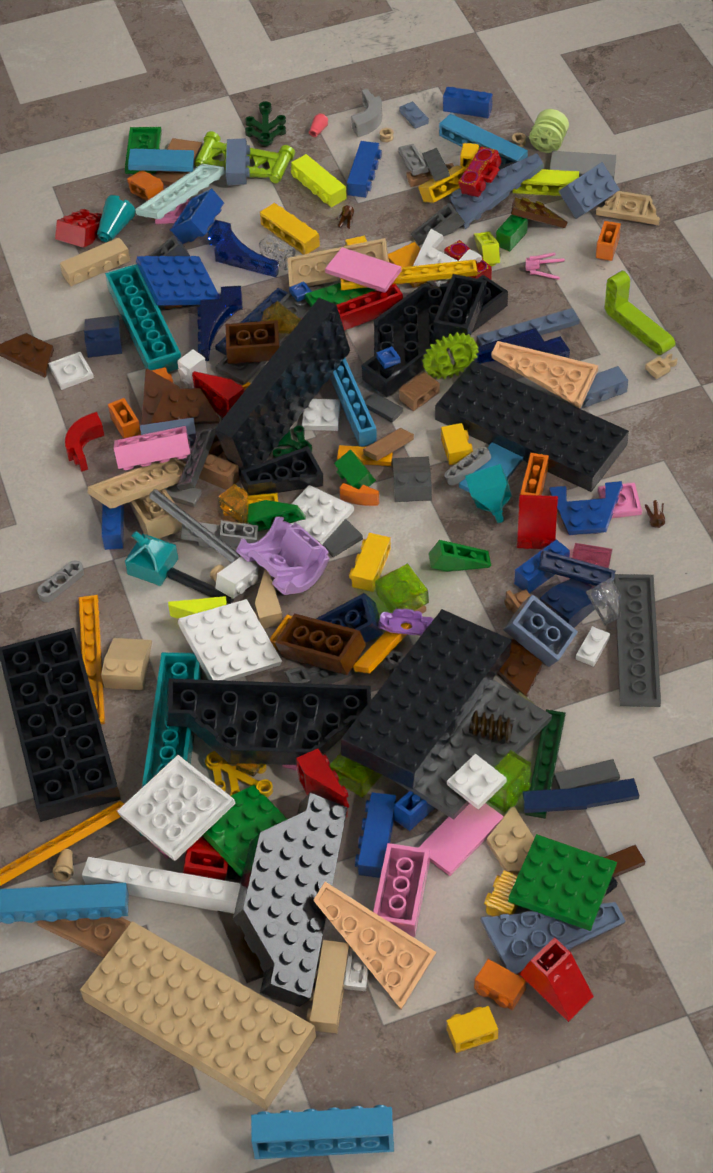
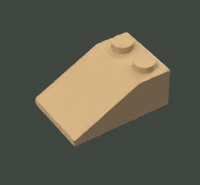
M165 489L159 491L174 503ZM149 495L130 502L144 534L160 539L181 531L182 523L151 500Z
M113 638L104 658L101 673L104 688L143 690L152 640Z

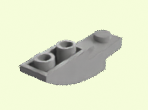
M222 520L220 525L199 522L229 547H238L242 538L247 543L257 542L258 525ZM182 524L181 539L198 541V546L211 547Z

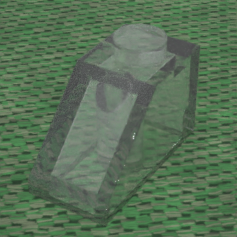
M612 577L586 591L604 625L621 617V593Z

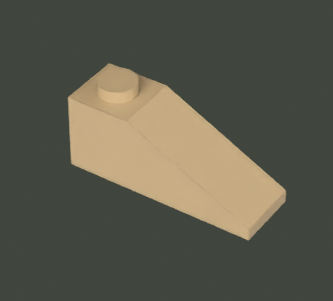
M266 569L264 570L255 601L256 611H254L263 629L278 626L283 621L271 575Z

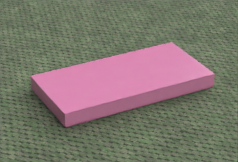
M343 247L325 268L327 274L384 293L402 271L401 266Z
M486 803L479 810L472 804H469L454 820L448 817L419 848L430 849V862L451 876L484 842L504 816Z

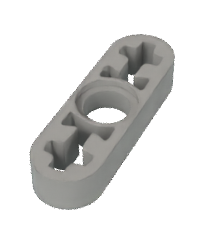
M477 448L448 469L444 474L449 485L458 484L465 479V475L475 472L491 459L488 448Z
M77 560L71 561L42 583L37 590L40 600L50 602L84 575L83 564ZM58 579H66L63 584L56 583Z

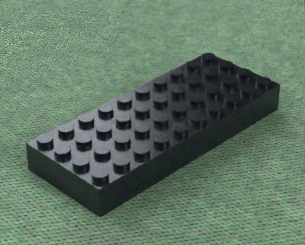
M321 298L317 299L214 429L227 461L238 465L239 476H241L242 470L261 464L268 459L270 453L278 446L284 435L289 432L290 427L299 419L301 413L309 406L311 400L319 393L321 387L328 382L332 373L338 369L342 360L348 356L350 347L336 304Z
M475 361L471 362L435 405V420L447 426L462 423L464 430L468 431L469 436L488 445L491 442L523 457V461L527 463L530 453L549 455L548 473L589 492L593 491L628 443V430Z
M441 609L341 738V755L414 789L510 656L512 640Z
M70 628L0 647L1 666L40 822L121 800L75 629Z

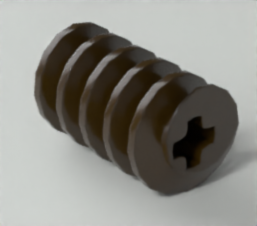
M475 710L471 718L469 734L473 730L475 737L481 732V737L485 738L489 733L490 740H493L497 735L498 742H501L505 737L506 743L509 744L513 724L510 722V717H507L505 722H503L501 715H499L497 720H494V714L491 713L487 719L486 712H483L478 717V711Z

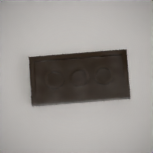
M217 911L246 984L263 978L264 972L260 966L261 962L256 953H252L244 939L245 934L241 927L237 926L233 920L234 914Z

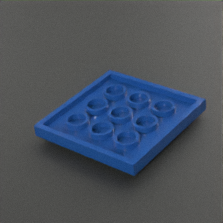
M137 256L136 263L156 305H220L221 298L199 256Z

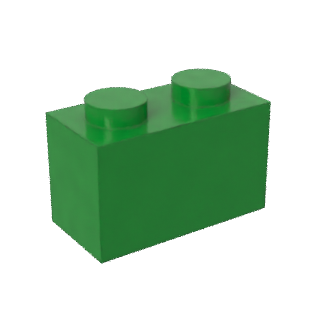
M511 214L496 231V240L499 243V247L510 252L526 235L528 219Z
M351 449L334 463L338 468L336 473L342 480L344 478L347 480L345 484L360 489L362 485L369 487L376 481Z

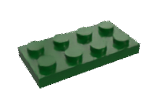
M130 127L125 174H136L140 171L128 170L130 149H160L161 127ZM145 171V172L150 173V174H154V173H156L157 171Z
M341 283L306 293L305 300L310 307L313 306L318 298L338 305L375 291V289L367 287L341 290Z

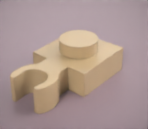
M668 354L665 359L658 357L647 363L645 369L654 378L658 379L669 373L671 367L677 365L678 359L672 360L673 354Z

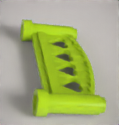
M213 131L206 133L204 143L195 159L196 168L201 164L224 167L226 172L227 143L220 142L221 138L217 133ZM288 145L281 146L278 153L250 148V155L248 156L255 163L253 167L247 166L250 171V177H269L273 183L280 182L289 162L295 156V150ZM223 153L224 161L213 160L214 157ZM265 162H268L270 166L267 170L257 168Z

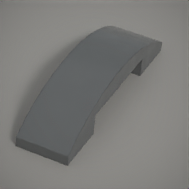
M304 666L285 671L289 683L332 684L356 673L353 667L348 675L319 667L305 670Z

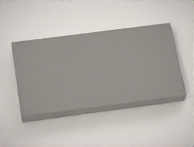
M552 151L550 170L579 171L580 177L603 162L614 179L616 155Z

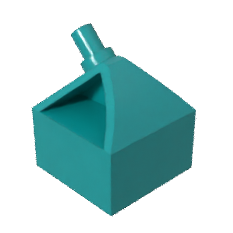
M501 464L465 475L471 497L477 508L491 512L495 516L497 523L503 522L502 508L511 499L512 493Z
M135 531L132 537L137 543L125 560L127 574L161 586L168 576L167 572L170 568L174 567L178 560L177 547L175 544L146 534L141 535Z

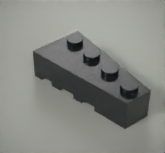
M307 446L242 470L241 484L248 496L306 489L309 485L313 487L323 486V472Z

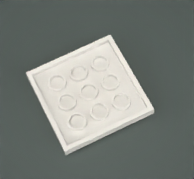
M247 599L182 617L177 622L208 680L231 681L280 666L282 662Z
M177 755L117 812L172 860L176 861L236 803L230 795Z

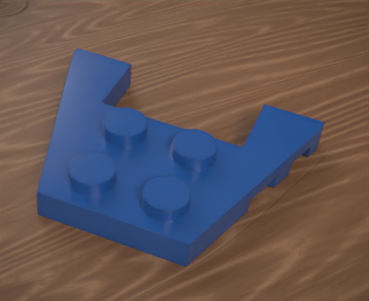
M622 481L605 483L606 498L567 501L566 486L549 487L551 496H558L557 509L568 535L607 532L623 485Z

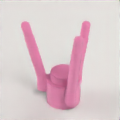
M554 252L530 256V258H526V271H530V275H539L559 280V276L539 272L536 269H540V264L564 262L565 259L540 260L555 256L556 253Z

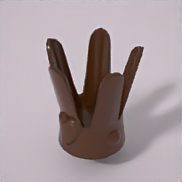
M349 205L343 206L342 212L336 218L338 220L341 216L338 224L339 228L342 227L347 219V228L350 229L354 215L353 207Z
M654 500V514L647 504H645V509L650 518L651 526L660 528L665 524L664 503H662L660 511L658 501Z

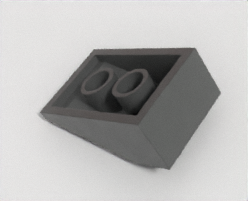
M429 456L392 458L395 502L432 501Z

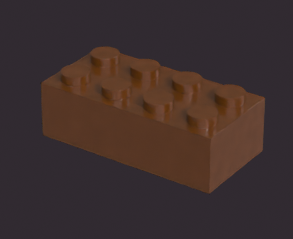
M295 613L275 642L283 658L348 675L366 647L359 630Z

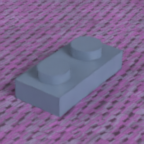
M413 101L399 107V112L415 129L429 124V118Z

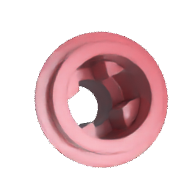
M320 113L314 117L309 131L312 137H317L328 126L327 116Z

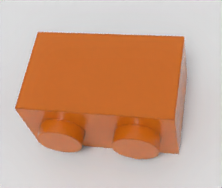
M139 171L127 178L131 193L145 201L163 191L164 185L161 179L145 171Z
M604 221L597 242L596 258L613 260L620 239L621 223Z
M125 398L108 404L110 418L123 439L141 435L139 420Z
M488 959L475 978L474 989L479 995L493 999L500 1007L509 1008L513 1011L526 991L527 981Z

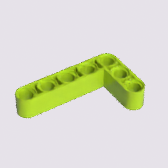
M621 270L608 278L604 306L606 313L657 355H662L675 347L676 343L672 335L628 301L630 289L629 275Z

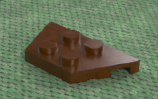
M515 197L512 203V215L566 228L568 222L539 201L534 203L524 197L522 199Z
M28 333L0 344L1 357L44 378L47 376L48 363L51 362L50 358L54 352L53 345Z
M146 369L141 425L151 423L165 389H180L176 384L149 369Z
M201 388L165 389L150 424L194 418V424H219L220 419Z
M511 639L510 656L497 674L517 693L521 692L528 697L531 686L534 685L536 676L542 668V662L515 639Z

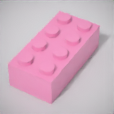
M186 426L114 441V452L118 469L123 468V470L133 469L135 465L140 464L142 467L149 466L155 461H159V463L170 461L169 458L174 457L183 459L191 454Z
M388 843L373 912L410 936L415 937L430 864V849Z

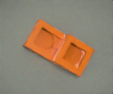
M345 483L340 486V500L364 506H378L380 503L378 490L366 485H362L360 489Z

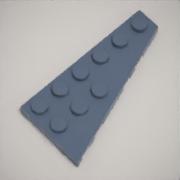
M538 153L501 169L492 183L486 182V188L479 197L462 194L460 188L448 195L455 210L465 221L463 224L465 230L473 220L480 219L482 213L494 208L509 196L510 191L514 188L517 190L524 180L531 179L544 168Z
M616 902L601 904L591 931L535 911L480 918L504 968L517 975L554 938L570 950L626 922Z

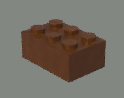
M278 320L225 324L228 364L269 361L280 347Z

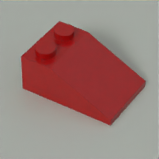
M196 371L192 373L194 388H201L214 411L222 418H224L245 391L241 384H237L232 379Z
M519 495L517 548L544 549L556 540L558 496Z

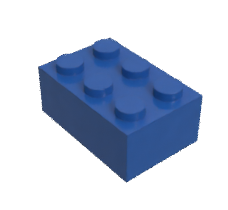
M212 188L191 198L170 231L182 244L188 241L193 242L199 236L203 237L208 232L207 228L214 223V218L222 211L223 200Z

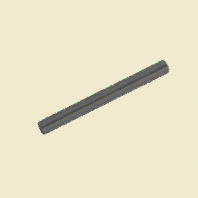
M157 489L151 491L149 495L151 500L233 563L240 557V554Z

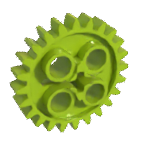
M456 332L454 336L449 334L448 338L442 336L441 341L436 340L437 344H431V349H426L427 354L423 355L425 359L422 362L428 375L437 379L442 377L445 380L447 376L450 378L454 374L459 376L460 371L464 372V369L475 358H478V346L474 338L470 337L469 334L465 336L462 333L459 336L458 332ZM447 348H449L450 354H451V356H452V358H453V360H454V364H453V365H452V363H451L450 356H449V354H448V352H447Z

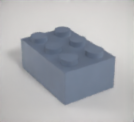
M601 162L558 192L577 219L620 189L604 163Z
M533 594L522 602L503 629L548 667L559 661L578 633L577 630Z

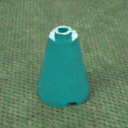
M110 195L105 200L97 231L99 239L103 242L112 241L135 217V207L126 199L124 201L120 200V196Z

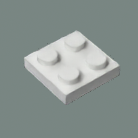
M312 399L309 406L303 412L302 426L304 429L338 431L340 399Z
M475 754L447 780V785L479 810L507 782V778Z

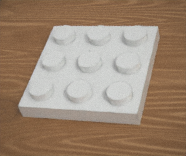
M309 485L292 503L299 506L306 519L290 524L297 523L323 545L338 526L353 513L354 506Z

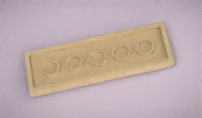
M385 238L343 247L389 262ZM342 247L287 258L289 286H294L303 281L308 287L339 281V277L327 274L325 268Z
M177 457L169 458L170 461L164 463L156 461L149 466L140 467L88 487V494L110 509L116 508L135 499L145 497L154 489L161 491L164 488L179 483L187 462L177 459Z

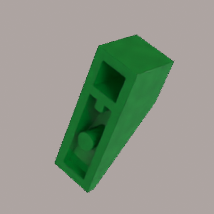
M263 500L248 506L247 522L251 525H258V532L270 529L276 517H283V521L288 523L306 519L305 514L298 505Z
M438 540L428 553L431 568L451 572L491 567L489 551L448 541Z

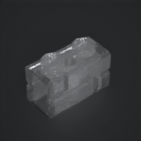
M268 234L259 243L261 257L284 270H288L287 258L295 256L294 247L271 234Z

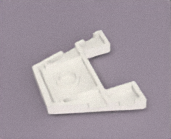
M431 229L413 266L456 262L457 260L435 249L444 238L442 234ZM469 249L459 261L475 259L478 263L482 260L480 254ZM451 278L431 280L427 282L431 283L436 287H440V284L448 282L449 280H451Z

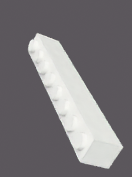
M88 857L82 873L85 885L126 883L130 896L232 914L235 911L241 884Z

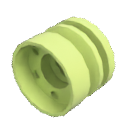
M545 109L541 111L530 132L529 139L531 144L541 152L552 153V151H557L561 147L568 131V119L558 110Z

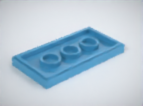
M130 149L128 170L193 172L194 150Z
M491 442L487 447L491 454V459L475 472L501 464L508 480L523 461V457ZM465 478L459 482V488L470 492Z

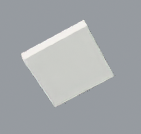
M81 352L48 363L61 390L94 378Z

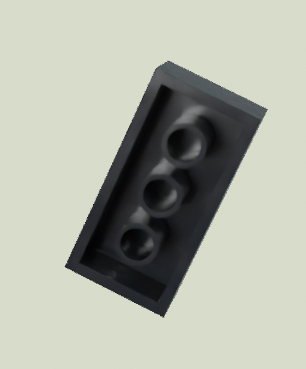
M456 274L452 275L434 319V337L442 338V336H445V338H448L449 334L454 336L456 332H458L459 336L462 333L465 336L468 334L471 336L486 297L487 280Z

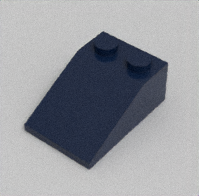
M119 315L85 319L84 335L88 358L122 354Z
M573 579L553 586L540 597L542 603L573 628L607 599L605 595L588 583Z
M365 593L316 618L359 630L364 642L384 634L383 629L378 627L380 617L377 605Z

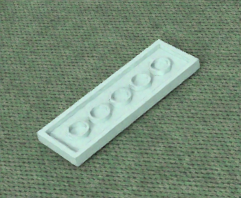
M201 164L193 172H189L135 209L136 214L146 218H163L165 214L175 210L178 205L185 203L188 198L197 195L200 190L209 187L210 183L219 180L226 173L224 167Z

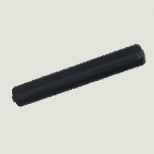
M172 567L167 572L168 578L211 598L226 596L227 605L234 601L233 598L215 589V586Z

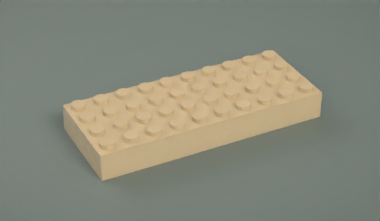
M133 921L80 989L84 1002L265 1110L269 1108L316 1038L315 1026Z

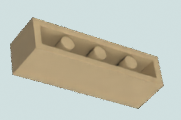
M116 238L60 262L62 275L70 286L76 285L129 262V250L120 238Z
M323 940L318 961H320L319 968H316L314 979L316 987L312 989L310 999L313 1005L312 1009L308 1008L307 1022L315 1026V1031L338 1033L349 953L348 943Z

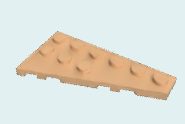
M497 341L491 353L492 359L578 408H581L598 372V365L500 341Z
M324 882L315 896L314 902L402 1010L436 955V952L343 892Z

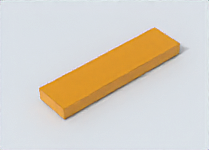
M409 623L401 624L403 629L408 630L412 628ZM386 631L353 665L354 671L370 674L407 634Z

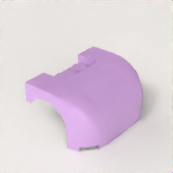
M276 517L270 530L262 539L255 543H247L242 538L236 552L247 562L256 561L257 564L263 566L272 577H275L272 584L282 594L289 595L304 592L312 587L323 574L330 560L328 557L329 551L297 523L292 525L283 521V517Z

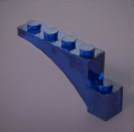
M220 220L214 221L207 233L209 245L216 246L214 248L216 262L277 277L279 274L278 261L260 255L243 244L231 230V223Z
M241 285L221 287V294H218V299L200 300V307H197L198 318L201 317V319L197 320L198 330H201V332H198V342H201V344H198V353L205 358V361L210 360L212 343L220 328L237 311L243 310Z
M536 328L497 340L569 358L570 349L561 336L544 341ZM497 341L478 346V358H475L474 361L479 364L496 361L492 359L491 353Z

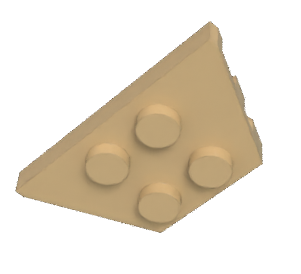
M617 191L613 197L605 201L603 207L596 209V215L653 225H659L660 218L656 215V208L652 204L651 196Z
M512 807L487 837V844L503 870L518 875L534 837L516 808Z

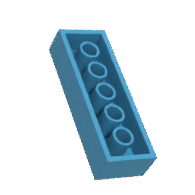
M376 1105L373 1108L354 1106L343 1110L333 1107L325 1111H317L316 1109H306L303 1112L284 1110L280 1113L262 1111L251 1115V1135L255 1159L394 1152L392 1107L385 1105Z

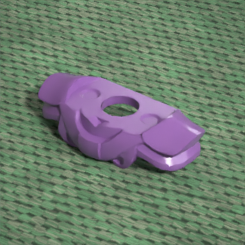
M395 609L393 613H381L378 627L391 633L421 636L433 621V618L423 617L420 611ZM409 623L412 628L408 630L403 629L401 624Z

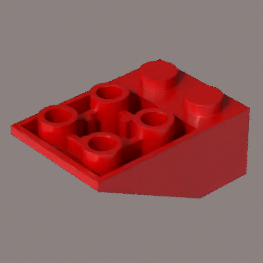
M80 209V211L58 219L55 239L80 247L91 245L98 236L97 231L102 214L91 213L87 209Z
M318 748L296 758L298 780L307 795L312 793L343 805L347 809L349 808L347 797H349L344 785L341 786L339 784V777L336 771L331 770L329 767L330 762L326 754L322 755Z
M201 836L186 850L182 873L225 881L228 863Z
M556 938L552 939L534 956L520 973L568 1022L594 997L573 955Z

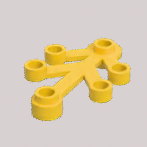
M215 751L210 752L205 758L206 767L213 771L214 784L217 786L222 785L221 789L223 791H226V784L222 780L221 770L228 773L231 787L230 796L241 791L239 790L238 780L249 786L255 785L260 794L265 795L267 798L272 795L273 785L271 781L267 779L258 781L245 774L251 771L262 774L267 769L266 764L240 763L242 765L231 766Z

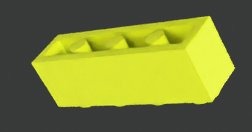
M307 154L291 162L292 176L331 208L347 199L346 186Z
M542 169L531 179L524 180L517 190L515 188L512 190V193L561 196L558 191L579 178V171Z

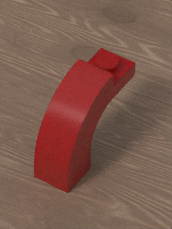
M97 412L88 414L74 422L65 437L69 461L73 460L75 466L79 465L81 472L88 470L86 457L83 453L84 446L91 440L105 436L103 425Z

